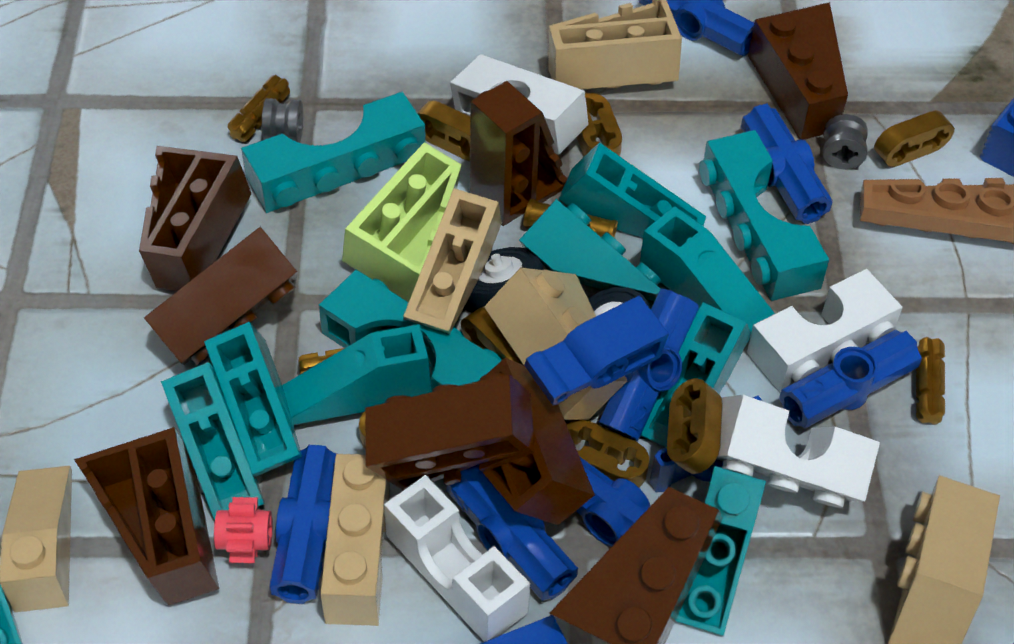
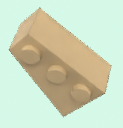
M652 0L651 4L634 9L631 3H627L618 7L617 14L599 18V15L595 12L550 25L548 69L551 79L579 89L619 88L637 84L657 85L663 82L679 81L682 37L667 0Z
M521 267L484 307L523 365H525L526 358L533 353L544 351L564 341L573 329L596 317L576 274ZM623 376L600 388L593 389L589 386L569 396L565 401L558 404L564 420H589L627 382L626 377Z
M940 475L932 494L922 491L913 517V521L918 523H915L912 528L905 553L912 555V557H906L899 576L897 587L903 588L888 644H962L984 594L1000 495Z

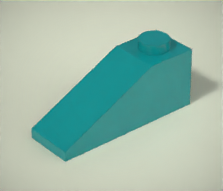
M600 142L571 169L559 196V200L567 205L571 202L574 203L586 214L608 220H616L618 222V231L643 238L645 229L674 206L702 226L707 217Z
M702 302L679 351L682 360L681 376L675 386L660 392L641 436L667 448L671 398L676 389L685 381L693 378L702 379L717 391L718 394L721 392L751 336L747 322Z
M247 322L204 341L252 475L254 477L302 457L282 382L266 340L251 322Z
M208 362L161 381L214 521L217 510H229V503H232L233 497H258V507L265 505L257 478L252 475L213 365Z

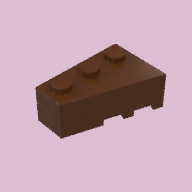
M830 2L755 19L748 52L749 59L798 138L805 140L824 135L825 124L831 118L843 115L848 98Z
M508 81L491 90L482 92L477 98L471 100L470 193L499 202L502 226L523 215L530 199L543 203L561 192L567 181V177L560 168L563 165L562 161L552 148L554 140L543 112Z
M164 146L156 147L155 157L158 164L156 175L151 176L150 188L153 192L151 205L146 207L139 252L156 288L178 291L216 261L252 194L236 155Z
M260 226L146 315L144 319L181 364L185 365L192 360L198 366L209 357L204 341L247 322H254L258 318L254 313L257 309L268 301L275 305L296 288L293 282L296 281L297 271Z
M504 358L487 374H510L531 393L535 453L489 471H483V474L516 512L559 525L595 496L559 405H552L524 365Z
M491 373L482 376L477 382L460 386L452 384L439 385L433 388L430 393L413 397L404 395L393 396L386 399L383 404L366 407V467L403 491L424 475L432 482L443 479L444 484L450 486L461 481V471L478 464L479 470L486 472L535 453L531 393L510 374Z
M175 427L74 459L144 574L168 606L220 589L197 474L185 443Z
M668 487L549 614L610 644H665L723 519L720 510Z

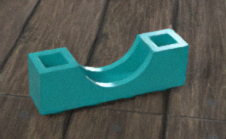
M402 91L363 105L361 124L353 134L339 142L328 145H307L296 142L282 133L242 147L246 179L264 211L269 213L406 163L424 142L426 143L425 124Z
M756 130L709 140L706 142L704 159L699 163L700 177L703 184L710 186L715 195L720 216L727 218L731 225L737 248L740 251H744L751 263V271L755 282L764 287L770 301L821 289L829 258L811 226L791 224L777 219L768 213L757 200V197L767 190L773 160Z
M357 269L319 304L322 334L344 348L372 332L417 324L404 320L403 316L409 302L391 292L382 281L375 278L371 279ZM420 325L428 354L429 366L433 371L431 377L432 389L445 384L460 386L477 382L502 361L492 350L482 349L466 339L455 327H453L450 334Z

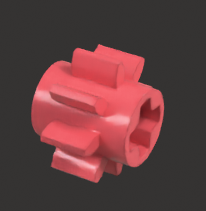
M233 497L232 503H229V510H217L214 523V544L216 550H226V552H229V563H255V557H258V550H270L273 531L272 512L258 509V497Z

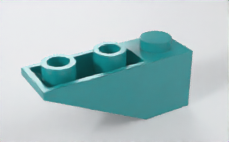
M556 199L519 240L523 248H527L538 256L542 265L547 270L576 274L580 284L604 290L614 287L631 288L650 301L656 300L661 289L657 286L661 279L655 272L642 262L636 267L622 256L626 252L624 246L607 232L602 237L588 226L592 221L590 217L572 202L568 207H565Z
M676 206L644 230L640 262L655 272L661 279L660 282L673 292L699 304V308L702 302L747 322L750 332H752L754 324L775 314L714 235Z
M420 324L372 332L283 384L293 425L362 413L366 407L383 404L386 399L393 396L404 395L413 397L432 392L429 359Z
M715 466L705 504L719 509L723 519L676 619L677 622L724 636L765 488V480Z

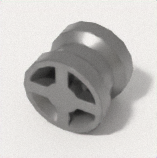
M266 98L262 112L263 139L265 140L283 133L290 139L300 143L303 132L302 100H291L288 104L279 103L276 99Z
M844 114L831 118L825 124L823 156L830 166L838 169H852L860 166L866 160L868 128L861 118L855 115Z

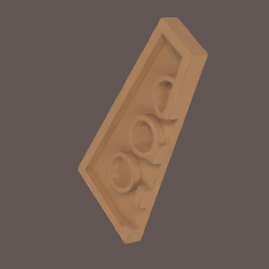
M960 178L942 179V182L936 186H925L920 179L863 180L860 192V221L881 226L892 225L918 229L924 232H942L963 235L968 238H985L1014 244V184L1005 185L1006 183L1003 178H985L983 185H962Z

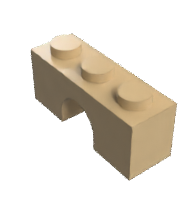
M336 454L321 585V600L325 624L379 626L383 580L382 540L383 532H386L384 504L389 501L390 482L366 467V455Z

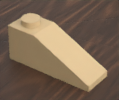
M456 188L453 189L404 313V320L447 334L451 333L485 268L501 227L499 202Z
M70 465L18 471L2 532L0 585L14 613L69 606L72 469Z

